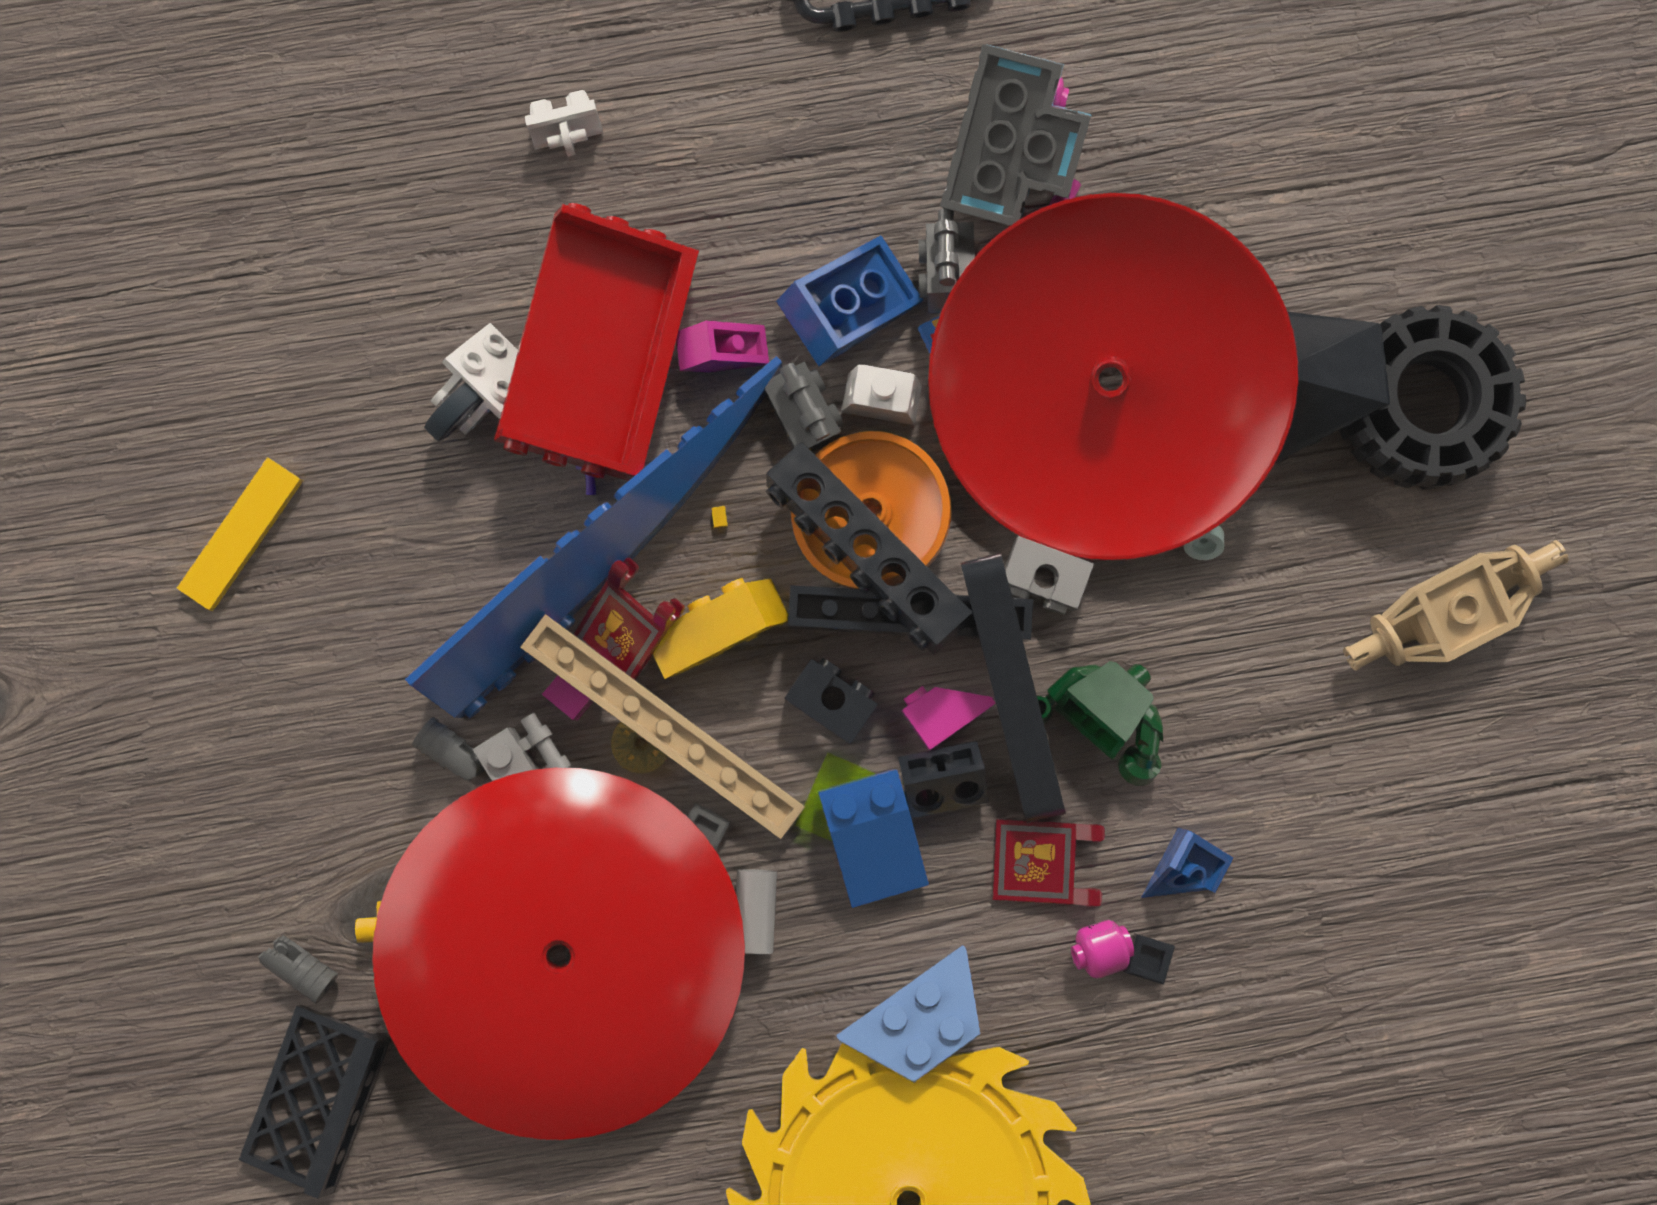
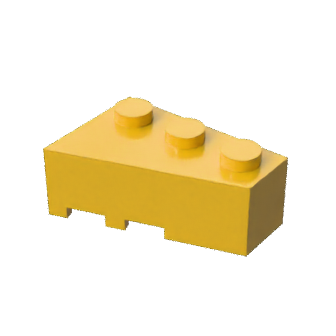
M740 578L721 587L723 595L713 600L708 595L688 604L687 607L690 612L680 616L669 628L653 653L664 679L680 675L723 654L726 650L744 641L748 642L757 638L758 634L774 626H782L788 623L789 614L772 579L745 583L743 578Z

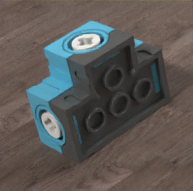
M982 44L979 65L974 74L968 97V107L966 112H964L957 139L958 145L953 154L947 177L948 182L940 207L1011 226L1022 218L1030 188L1039 191H1050L1055 193L1054 195L1065 198L1069 197L1091 114L1080 111L1076 112L1065 107L1053 105L1064 64Z

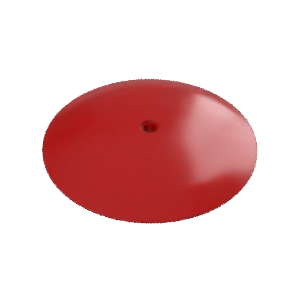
M1130 193L1090 194L1054 203L1019 219L992 239L965 268L942 308L934 332L929 358V399L934 427L942 450L952 470L966 491L996 521L1020 537L1072 556L1100 560L1134 559L1172 550L1200 538L1227 520L1256 492L1277 460L1291 426L1297 397L1298 358L1293 328L1276 285L1251 251L1227 229L1193 209L1166 199ZM1108 367L1118 369L1123 376L1121 384L1113 389L1104 387L1099 380L1100 373Z
M559 767L529 770L486 783L463 795L431 820L408 846L385 888L377 914L373 938L375 990L388 1033L400 1055L417 1078L449 1107L470 1120L493 1130L514 1136L540 1140H569L592 1137L615 1131L657 1111L687 1087L709 1062L724 1038L740 995L745 955L743 920L737 895L719 855L699 828L669 801L635 782L601 771ZM562 944L570 950L571 959L566 964L556 965L549 959L548 949L553 945Z

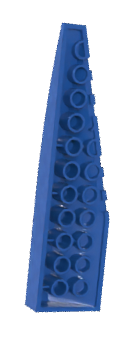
M777 356L738 388L736 395L739 398L734 403L731 399H727L711 411L706 420L709 423L706 427L693 426L681 436V442L677 446L678 450L674 454L666 449L617 490L614 494L617 502L611 506L606 502L591 512L584 522L586 528L581 533L575 530L572 533L568 532L559 539L553 551L555 555L550 559H543L539 556L414 670L405 679L409 685L454 718H463L465 715L472 718L487 704V701L484 699L485 696L495 687L498 691H501L517 676L514 670L524 660L528 664L535 660L533 656L520 647L542 617L546 614L568 630L576 621L572 616L602 589L608 579L612 564L617 560L624 562L626 558H635L690 498L766 396L765 387L770 379L780 374L779 370L783 367L782 361Z

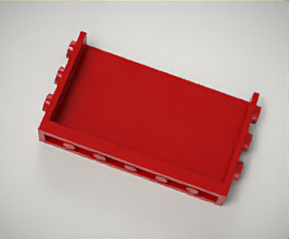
M577 203L562 204L554 213L494 441L503 443V449L513 454L526 456L529 451L543 455L542 461L553 466L566 467V464L569 463L582 467V474L594 478L604 479L606 474L629 481L644 468L699 250L667 240V236L657 230L644 229L641 231L629 227V222L615 216L603 218L591 214V209Z

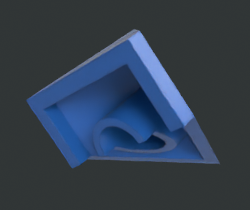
M1177 828L1141 898L1210 890L1215 893L1233 857L1197 834L1186 829Z

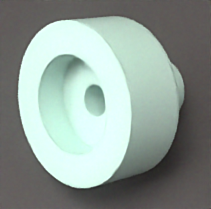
M1217 526L1200 538L1185 544V552L1190 557L1198 560H1210L1218 557L1224 550L1223 529Z

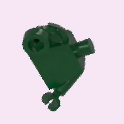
M1109 661L1102 667L1096 664L1073 667L1047 689L1048 694L1045 697L1037 696L1038 703L1047 706L1046 712L1042 715L1043 723L1052 717V706L1057 702L1055 710L1111 760L1116 757L1134 730H1136L1135 744L1129 746L1124 751L1118 762L1119 772L1128 783L1135 786L1148 785L1160 772L1161 759L1158 756L1159 743L1160 741L1163 742V724L1157 707L1152 704L1154 700L1153 694L1145 688L1150 682L1151 676L1142 665L1134 664L1127 671L1113 661Z

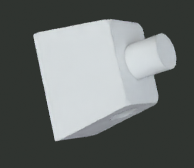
M857 365L848 373L841 412L915 426L922 386L916 375L912 373L868 365Z

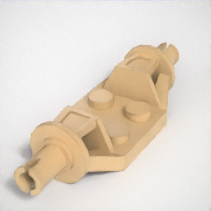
M1557 540L1550 542V544L1529 555L1517 545H1511L1505 551L1478 553L1408 589L1382 615L1372 616L1370 624L1373 634L1351 646L1343 648L1344 656L1350 655L1351 658H1348L1347 662L1355 671L1384 655L1396 666L1404 664L1405 661L1449 662L1518 627L1534 596L1539 595L1542 591L1540 575L1568 563V554L1559 555L1566 550ZM1517 584L1520 589L1509 599L1506 591ZM1415 639L1420 643V645L1403 648L1402 646L1403 643Z

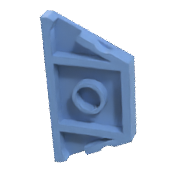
M962 945L837 1034L838 1040L915 1083L980 1036L966 948Z

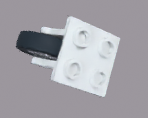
M491 323L462 344L442 362L453 375L431 399V402L437 409L424 426L427 432L439 442L447 438L457 428L466 435L490 410L500 419L518 350ZM464 380L465 383H463L458 389H456L457 386Z

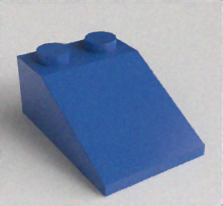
M881 235L794 281L776 300L819 367L850 350L924 301L923 298H920L919 292Z
M891 769L818 791L852 908L929 885L897 769Z

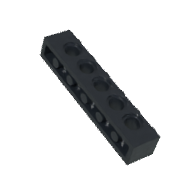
M802 442L766 473L768 488L766 493L770 499L780 508L786 506L796 516L794 521L807 536L814 534L824 544L822 550L832 562L837 565L842 562L852 572L850 578L861 591L867 593L870 590L880 601L878 606L881 611L893 622L898 619L909 630L907 636L920 650L927 648L935 655L969 624L972 611ZM804 489H813L818 492L819 496L815 500L806 501L801 499L798 494ZM838 516L845 519L847 525L841 529H833L826 524V521L831 517ZM867 544L875 550V554L864 558L858 556L854 549L858 545ZM894 572L899 574L904 582L898 586H889L883 581L882 577L887 573ZM916 601H925L932 607V612L927 615H918L911 609V604Z

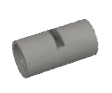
M737 870L736 895L743 920L746 954L773 953L777 871Z

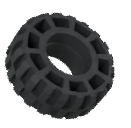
M1436 305L1430 310H1426L1423 306L1410 308L1400 315L1394 314L1380 323L1390 405L1345 429H1339L1342 439L1349 438L1355 449L1351 453L1359 463L1366 460L1372 465L1370 469L1372 474L1380 479L1390 477L1394 479V485L1404 488L1419 486L1422 490H1430L1446 485L1451 486L1478 475L1488 469L1493 461L1500 459L1509 449L1507 442L1518 435L1522 425L1521 420L1517 419L1518 413L1526 409V395L1521 394L1520 384L1525 382L1522 368L1516 369L1512 359L1516 356L1510 344L1504 346L1497 338L1500 332L1491 324L1483 326L1476 322L1478 319L1477 315L1465 310L1459 314H1453L1450 306ZM1413 364L1433 366L1444 372L1455 385L1460 401L1459 415L1455 425L1447 432L1433 434L1423 431L1414 426L1403 414L1398 402L1397 385L1401 373L1407 367Z

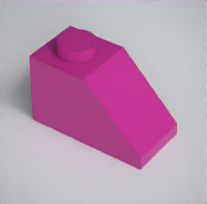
M704 321L678 331L676 344L680 371L710 373L763 366L769 363L764 325Z
M921 686L903 699L908 706L902 709L901 712L926 748L931 750L996 703L990 696L934 687L927 692L924 686Z

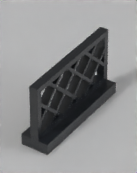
M297 1005L239 1160L305 1188L304 1193L319 1199L334 1193L392 1038L380 1033H369L306 1006ZM304 1018L316 1022L321 1035V1039L305 1046L299 1032ZM328 1028H331L336 1032L330 1034ZM342 1034L357 1039L352 1055L340 1061L332 1039ZM324 1044L332 1065L316 1073L307 1051ZM295 1045L297 1050L292 1052L293 1047ZM299 1056L307 1077L294 1084H290L285 1069L290 1059ZM348 1064L346 1071H344L343 1066ZM335 1070L340 1087L337 1095L326 1100L318 1077ZM310 1082L318 1104L301 1112L293 1089ZM281 1084L282 1089L277 1091L279 1085ZM285 1094L293 1116L276 1123L271 1106L275 1098ZM334 1102L332 1109L330 1110L328 1104ZM320 1109L326 1125L321 1135L312 1138L303 1116ZM295 1121L303 1143L287 1150L279 1128ZM265 1122H266L268 1128H266V1129L263 1130L264 1125H265ZM268 1133L271 1134L278 1155L270 1159L254 1154L259 1138ZM319 1141L318 1147L316 1149L314 1143ZM303 1148H306L311 1161L307 1176L295 1171L289 1156ZM281 1160L282 1165H279L275 1162Z

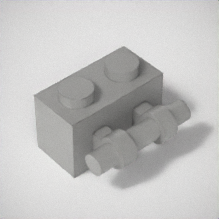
M535 713L521 720L528 733L523 739L520 738L515 728H506L473 749L492 781L508 775L539 769L529 752L535 746L547 763L545 768H569L571 766L565 755L561 757L550 739V736H552L551 731L546 724L542 726Z

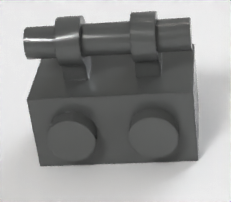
M946 208L938 211L937 223L926 224V239L918 240L919 263H927V274H919L920 298H928V313H941L953 286L965 268L975 258L974 222L956 223L954 221V211Z
M805 361L796 366L794 363H789L780 368V374L770 379L765 387V393L793 449L802 442L811 452H814L841 437L839 427L844 425V422L834 403L827 406L821 394L822 391L826 390V387L816 368L809 371Z

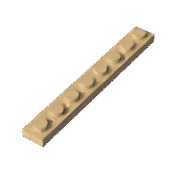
M546 614L520 648L780 839L805 808L802 803Z

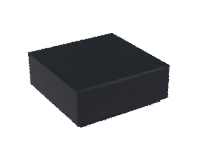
M1134 933L1132 940L1134 956L1130 957V963L1123 972L1164 985L1175 946Z

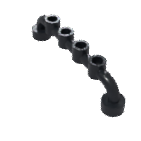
M786 0L794 2L797 12L805 20L814 24L833 23L834 31L836 32L849 31L856 28V19L871 16L873 25H883L895 20L894 12L909 9L911 18H922L933 14L932 5L947 3L948 11L951 12L971 7L970 0H865L854 3L844 1L826 8H816L809 0Z

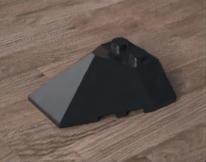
M1287 311L1293 328L1297 350L1298 387L1291 426L1274 465L1287 460L1288 456L1307 446L1311 447L1321 442L1322 438L1337 430L1345 429L1390 405L1380 323Z

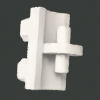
M584 90L569 93L566 97L568 106L553 109L551 101L545 99L531 102L530 115L525 116V120L535 150L548 146L550 149L564 146L569 157L576 155L573 143L588 140L587 137L603 133L594 100H589Z

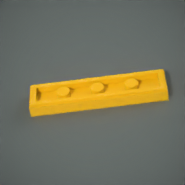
M267 457L182 579L177 589L206 609L214 611L296 493L303 480Z

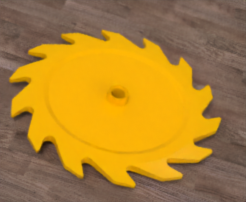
M843 1043L840 1045L826 1075L821 1079H814L808 1071L806 1049L802 1048L783 1073L780 1128L775 1132H769L764 1128L753 1109H749L747 1113L742 1145L760 1185L761 1197L757 1200H749L730 1187L726 1189L729 1205H899L897 1203L899 1195L908 1190L914 1191L919 1195L920 1201L918 1205H1057L1061 1200L1071 1201L1075 1205H1091L1084 1178L1043 1142V1135L1048 1130L1075 1132L1077 1127L1054 1101L1003 1087V1075L1028 1065L1029 1060L999 1046L952 1055L915 1083Z

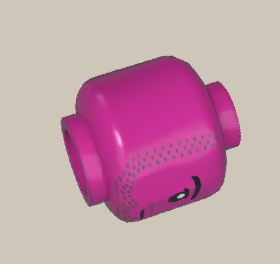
M1104 920L1078 930L1076 945L1071 946V955L1078 970L1085 969L1091 977L1098 979L1125 970L1130 963V957L1134 956V946L1129 932L1123 925L1118 926L1112 920Z

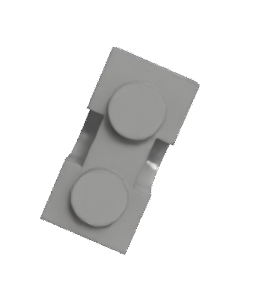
M1018 536L1014 540L1005 565V571L1012 597L1028 599L1029 595L1045 600L1043 608L1065 615L1066 610L1073 612L1078 609L1094 564ZM1038 568H1046L1052 572L1054 583L1051 588L1044 589L1035 583L1034 574Z

